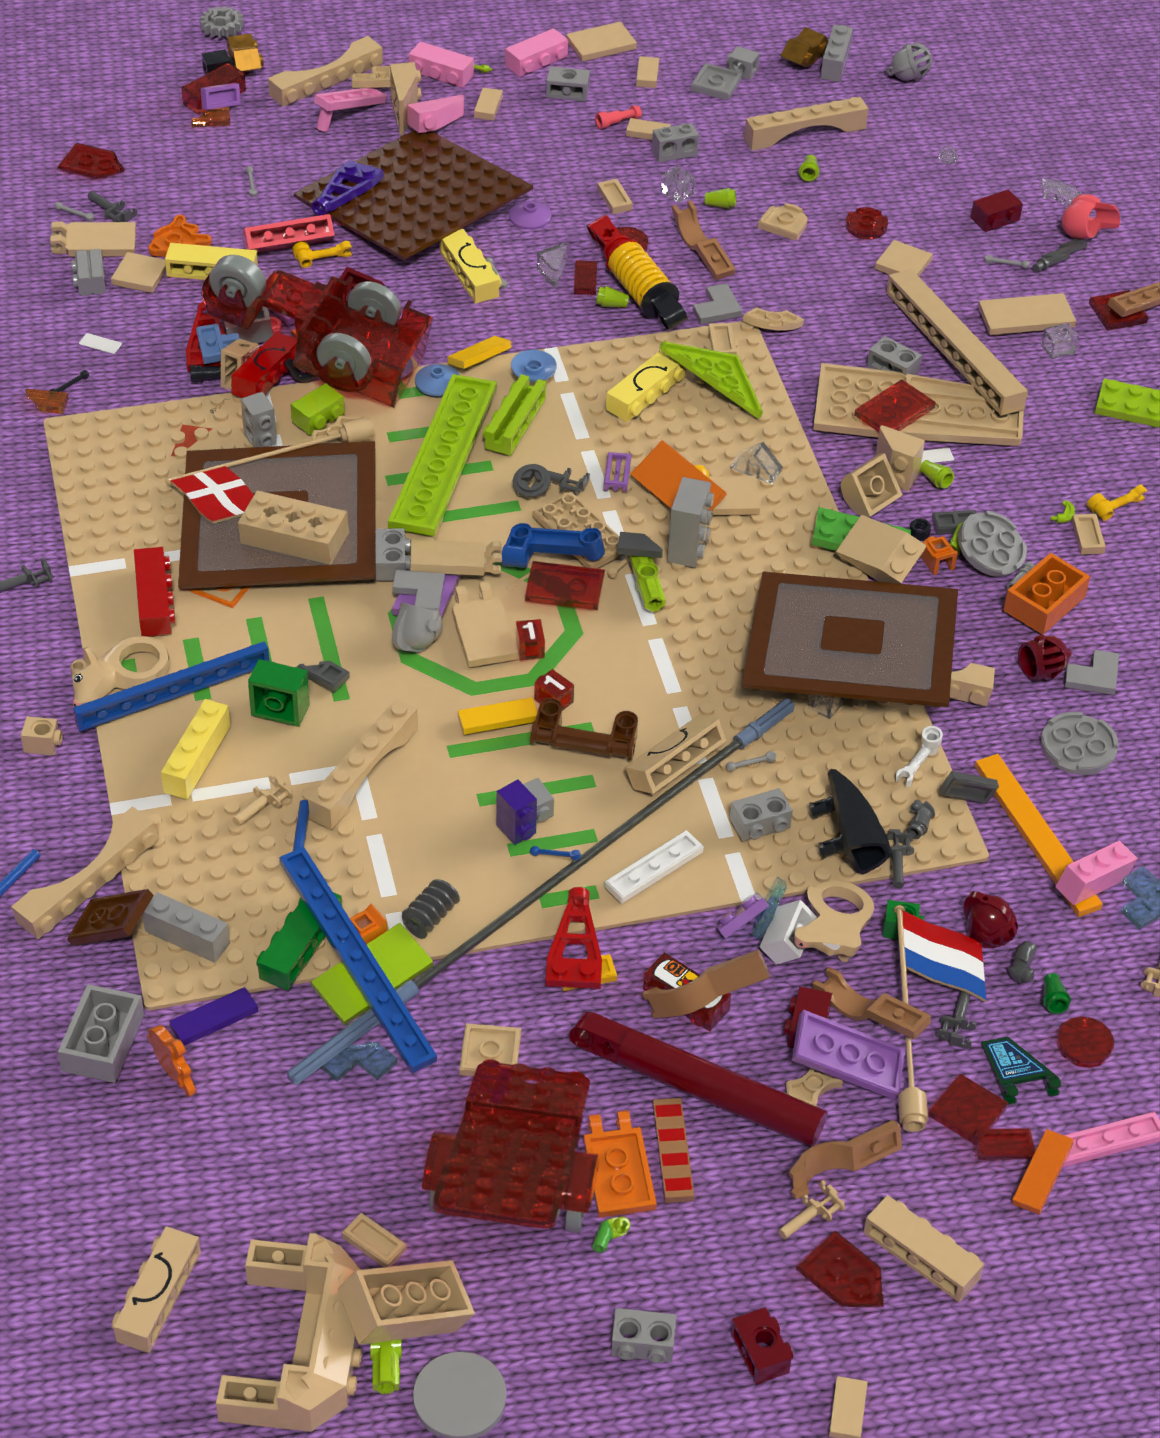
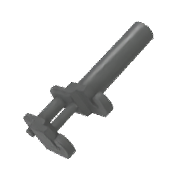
M94 191L88 193L90 200L106 209L104 214L106 219L112 218L113 222H128L137 215V209L135 208L132 211L129 209L120 212L125 206V202L122 200L120 204L119 202L111 203Z
M567 468L564 474L548 471L550 481L560 483L561 492H564L566 489L573 491L575 496L579 492L584 491L590 479V473H586L579 481L569 479L571 468ZM568 483L576 484V486H570Z
M44 558L40 559L43 570L35 573L28 570L25 565H21L23 574L0 581V592L27 582L34 585L35 588H38V583L47 580L52 583L54 576L51 574L50 566ZM43 573L45 574V576H42L37 579L35 578V576Z
M889 829L886 836L888 840L895 842V847L890 846L893 853L890 856L892 858L893 887L902 888L904 886L903 855L908 856L914 853V848L910 846L914 836L911 833H902L898 829Z
M960 990L954 1018L948 1016L940 1018V1023L943 1026L942 1029L937 1031L936 1036L939 1039L949 1041V1045L967 1049L971 1047L972 1041L967 1039L966 1043L963 1042L964 1038L958 1035V1030L960 1028L970 1031L974 1030L976 1022L971 1021V1025H969L968 1018H965L971 994ZM948 1027L954 1028V1032L948 1031Z

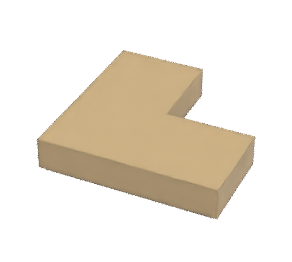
M373 66L372 73L352 74V88L390 87V66Z

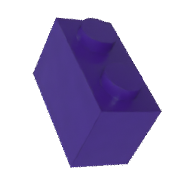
M517 779L496 791V825L514 845L523 840L530 839L536 834L537 798Z

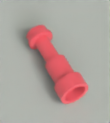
M633 105L629 110L621 112L616 110L608 113L606 111L596 113V125L599 129H604L612 124L620 123L624 119L641 118V108L638 105Z

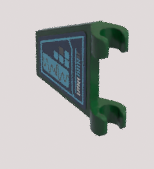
M1003 1037L981 1042L982 1049L999 1083L1006 1105L1017 1103L1015 1096L1018 1095V1089L1016 1084L1043 1079L1048 1096L1059 1095L1060 1091L1058 1088L1061 1087L1060 1078L1012 1039Z

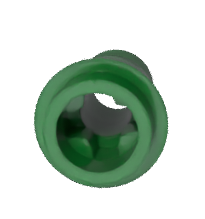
M1047 974L1043 979V1005L1050 1013L1061 1014L1069 1008L1071 997L1058 974Z

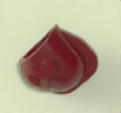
M1036 636L1034 640L1022 643L1018 650L1020 668L1032 681L1039 679L1049 681L1054 679L1065 670L1069 657L1072 656L1071 649L1067 648L1066 644L1055 636Z
M978 891L969 893L963 906L967 921L965 927L966 935L981 943L983 948L990 949L1001 947L1013 940L1017 934L1018 923L1009 903L995 895H987Z

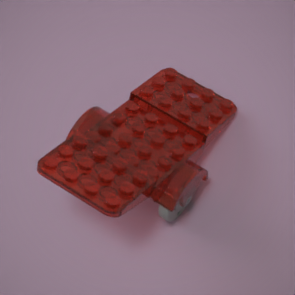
M492 1059L485 1060L479 1064L466 1098L465 1112L458 1133L434 1131L430 1140L422 1189L430 1190L431 1212L545 1229L554 1227L560 1210H566L565 1230L567 1232L580 1233L585 1213L589 1212V1208L592 1205L596 1174L599 1168V1154L578 1151L580 1132L589 1095L590 1080L583 1073L577 1071L568 1073L556 1071L549 1067L539 1069L528 1067L521 1063L513 1065L504 1064ZM534 1080L537 1081V1083H528L526 1081Z

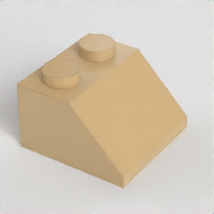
M881 425L876 456L885 453L899 488L909 492L920 475L925 440Z

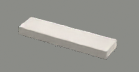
M686 830L606 880L605 888L623 904L703 853L704 846Z

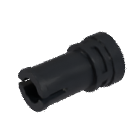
M190 365L191 383L221 379V365Z

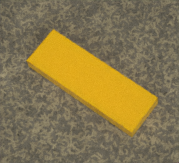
M498 336L490 337L447 356L448 364L466 369L511 348V340Z
M533 697L458 710V718L464 735L533 723L537 716Z

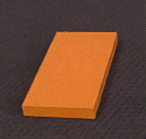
M663 440L630 473L637 482L670 509L673 506L683 477L711 482L710 493H714L712 507H709L710 511L727 495L721 487Z

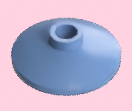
M526 350L518 353L512 359L511 369L518 378L523 374L530 376L529 382H536L538 379L546 380L552 377L556 372L557 363L554 357L547 352Z
M432 364L423 367L417 372L415 384L424 394L443 396L452 374L459 375V373L448 365Z

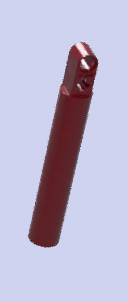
M594 1012L584 1013L569 1033L571 1041L579 1048L810 1147L815 1146L825 1125L828 1112L824 1109Z

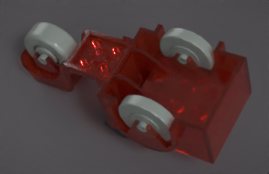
M226 255L220 258L203 282L201 291L209 315L243 329L251 327L263 307L295 319L294 324L298 339L294 362L291 358H288L283 364L296 380L307 382L317 376L321 381L337 390L356 392L393 408L396 406L426 352L433 317L412 309V301L410 300L407 301L402 312L401 304L396 295L381 284L361 282L355 285L351 291L353 277L351 276L346 281L332 276L327 285L320 282L313 284L281 270H274L266 280L262 270L253 261L240 255Z

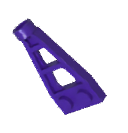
M355 161L345 162L336 170L320 197L312 202L313 212L318 216L325 215L329 211H333L373 188L384 178L383 170L359 164ZM343 180L357 183V185L350 187L341 183ZM333 192H336V193H339V194H341V195L338 196V197H336V196H333V195H331V194H332Z

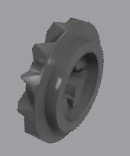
M525 465L514 474V489L518 492L519 496L524 495L527 499L530 496L538 498L539 494L546 493L548 486H551L550 474L541 465ZM535 475L536 483H533V485L529 487L528 482H530Z

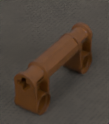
M547 698L541 701L536 719L532 725L530 743L551 744L554 748L558 747L593 753L606 757H611L612 755L627 757L629 761H632L637 740L638 717L631 711L619 712L615 717L611 734L563 727L561 702L555 698Z

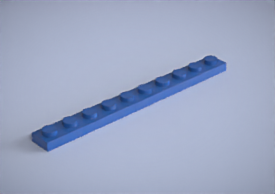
M301 847L279 857V863L410 1072L414 1073L437 1062V1055L306 849Z

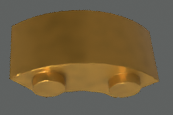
M804 27L796 38H789L780 56L803 67L811 66L825 53L829 39L824 34Z
M252 33L227 38L226 43L229 57L233 59L234 71L236 73L259 70L264 66L263 56L258 53L256 39L253 40Z

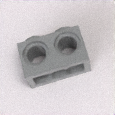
M692 123L653 130L652 152L658 162L698 155L699 134Z
M884 336L869 349L867 367L900 372L904 375H917L920 371L922 355Z
M260 392L241 398L244 435L252 447H268L277 444L274 407L264 393Z
M405 528L376 529V581L394 580L396 570H410V555H405V553H410V538H405Z
M778 788L731 802L730 820L743 842L791 828L793 810L781 789Z
M616 1308L611 1356H617L624 1360H632L634 1358L645 1359L653 1363L672 1362L677 1314ZM625 1334H630V1335H633L634 1337H633V1338H625V1337H623V1335H625ZM659 1337L664 1339V1341H655L653 1338Z

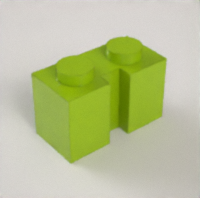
M326 383L291 404L292 422L309 435L312 434L313 430L322 429L326 425L327 420L333 422L338 416L345 414L344 396Z

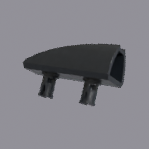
M830 769L827 774L832 792L831 796L826 799L810 802L809 805L814 819L836 811L841 833L838 838L819 842L820 853L823 859L845 851L856 873H868L882 865L893 854L889 840L877 815L860 790L839 771Z

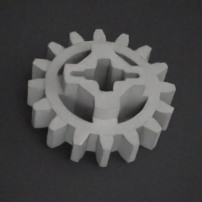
M215 6L214 9L208 8V12H203V16H200L201 30H204L205 35L210 33V37L218 36V39H221L222 36L226 38L230 35L236 36V32H241V28H244L243 14H240L239 10L234 11L233 7L226 9V6L222 8Z

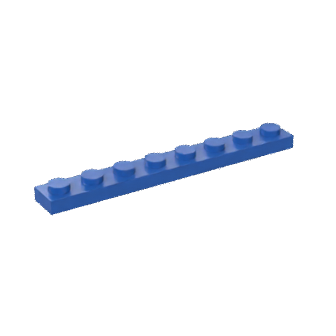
M265 641L73 707L76 726L80 732L252 672L258 659L269 661L268 646Z

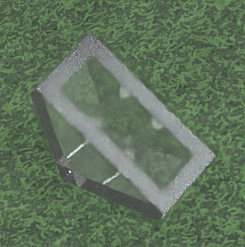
M561 243L537 252V270L553 287L558 286L567 263L568 243Z
M761 442L740 451L730 465V469L749 476H756L757 479L773 484L782 472L783 466L767 445Z

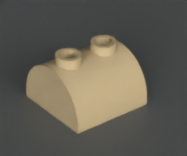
M885 453L878 454L844 476L841 481V491L846 503L860 516L870 517L902 496Z

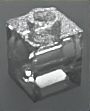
M678 166L662 174L661 192L679 203L694 194L695 176Z

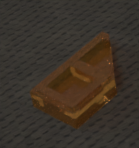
M229 107L205 110L202 116L191 120L192 128L230 126Z
M36 389L25 390L26 397L35 403L36 408L40 412L64 413L69 399L68 393Z

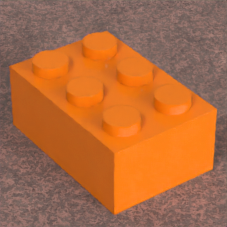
M1050 552L1007 590L1003 611L1044 635L1086 597L1090 576Z

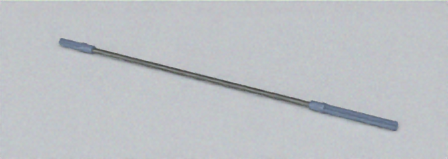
M785 698L757 720L750 722L746 725L745 729L733 737V742L583 853L580 859L571 862L414 981L408 980L397 988L396 992L403 1003H407L419 994V989L738 748L744 749L754 740L762 737L763 733L794 711V702L789 698ZM370 1009L289 1069L287 1071L288 1079L294 1085H298L380 1022L373 1011Z

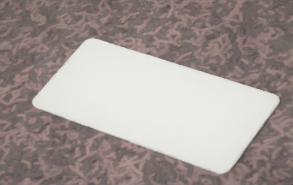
M86 333L79 342L81 345L115 354L122 345L121 342Z
M950 448L923 451L922 462L925 460L933 463L953 461L954 457Z

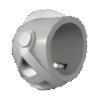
M906 44L893 56L891 67L885 69L887 76L895 74L897 78L903 81H917L930 71L932 57L929 50L923 44ZM921 53L925 54L924 56L916 60L914 59V56H917ZM927 60V63H926V64H924V65L918 67L917 64L922 63V62H924V61Z
M400 603L399 613L393 627V645L397 649L405 651H424L435 641L441 631L442 618L439 609Z

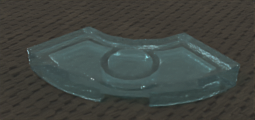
M779 877L775 879L765 898L769 906L757 915L752 928V935L759 939L763 937L772 922L779 902L787 889L786 882Z

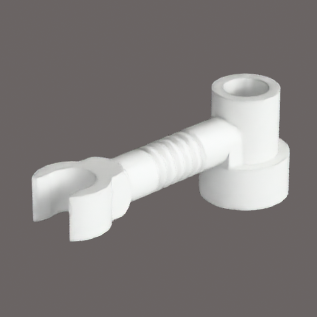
M928 726L923 729L921 749L908 766L897 771L896 782L901 777H907L906 788L912 785L915 772L928 755L933 756L937 754L938 748L942 743L943 733L941 729L936 726Z

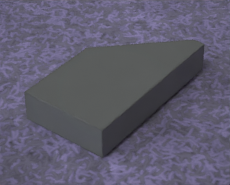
M976 510L932 513L936 535L954 534L957 525L965 521L971 514H976Z
M620 532L617 554L662 558L663 549L645 534Z
M322 661L318 665L305 666L304 664H299L297 666L300 669L307 670L308 679L332 692H335L350 678L349 671L331 661Z

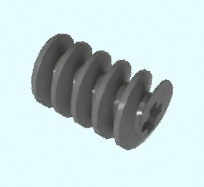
M440 879L432 880L428 887H425L422 893L416 897L415 901H412L409 907L402 912V920L406 928L417 938H426L427 932H431L434 929V925H438L441 918L447 915V911H451L454 904H458L460 901L458 891L446 881Z

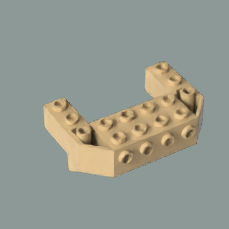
M309 1233L307 1245L251 1239L245 1264L247 1285L306 1291L292 1365H283L280 1381L222 1375L216 1400L218 1422L312 1432L347 1408L349 1396H355L357 1376H353L355 1367L360 1368L362 1349L358 1348V1341L337 1289L356 1270L361 1269L340 1245L315 1233Z

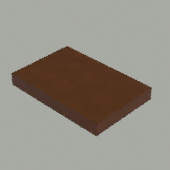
M149 889L91 899L68 936V942L72 946L129 937L154 895Z

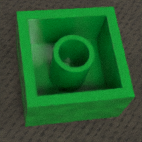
M258 659L248 679L251 715L300 727L310 705L307 670Z

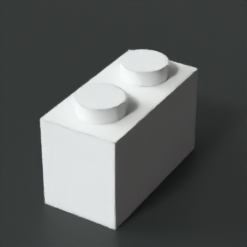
M801 900L776 907L760 948L776 965L800 958L804 948L795 945V931L798 927H804L817 918L816 915Z

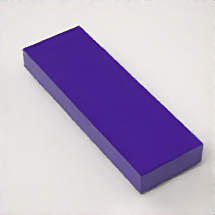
M243 987L169 1021V1024L177 1039L185 1046L257 1013L258 1006L247 989Z

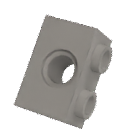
M549 67L546 82V98L587 102L590 87V70Z

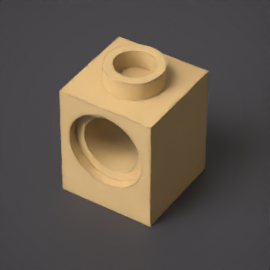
M26 717L21 733L24 753L55 755L57 745H61L63 740V731L59 730L57 719Z

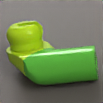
M621 1216L603 1221L596 1233L592 1249L599 1253L606 1252L610 1240L621 1237L629 1231L631 1226L629 1219Z

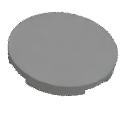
M992 511L971 514L960 526L958 542L964 557L972 566L987 575L995 577L1009 576L1021 567L1027 555L1026 543L1023 542L1016 530L1017 526L1001 514Z
M1066 712L1054 716L1043 729L1040 740L1043 754L1054 766L1072 774L1091 775L1104 771L1114 762L1118 750V738L1112 727L1104 720H1097L1082 715L1083 712Z
M470 1352L447 1353L430 1361L419 1373L413 1390L414 1409L421 1424L438 1437L479 1438L491 1431L500 1421L506 1405V1385L498 1368L486 1358Z

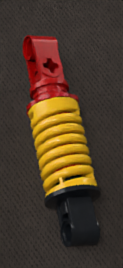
M606 214L587 224L591 237L604 250V257L607 259V269L618 279L646 317L651 319L659 318L668 331L688 320L684 308L678 302V288L668 280L637 240L629 239L627 236L622 235Z

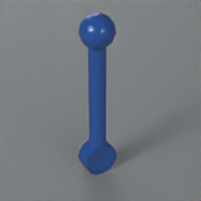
M533 846L530 849L532 856L542 854L571 857L572 860L581 858L579 850H572L571 852L539 849L537 846Z

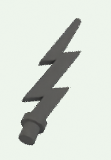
M1098 232L1093 238L1074 239L1059 245L1058 250L1042 255L1037 260V263L1033 265V270L1035 272L1045 271L1050 265L1069 259L1070 253L1087 248L1088 243L1085 242L1098 237Z

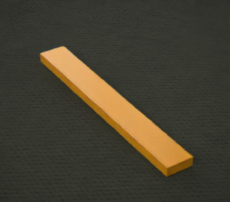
M999 754L975 761L974 767L981 777L998 781L999 787L993 795L1055 885H1057L1065 868L1073 863V860ZM1097 895L1075 905L1064 896L1077 917L1102 909L1103 903Z

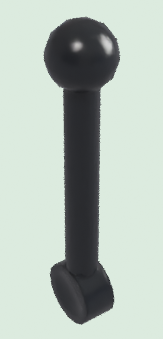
M83 370L79 376L57 389H50L48 391L49 397L56 398L62 390L81 379H87L89 377L88 371Z

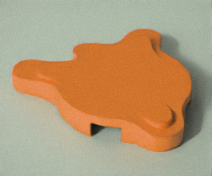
M178 214L170 224L154 232V238L148 246V251L152 256L166 257L170 243L210 246L212 238L208 234H198V225L187 223L186 217Z
M162 1025L148 1029L147 1039L153 1047L154 1054L162 1068L177 1083L179 1088L183 1089L188 1097L194 1095L196 1088L190 1077L191 1069L183 1057L186 1051L182 1042L179 1039L173 1038Z

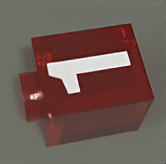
M541 619L516 621V643L520 660L545 658V638Z
M551 669L535 681L534 700L541 703V701L547 698L558 699L562 704L563 711L574 702V684Z

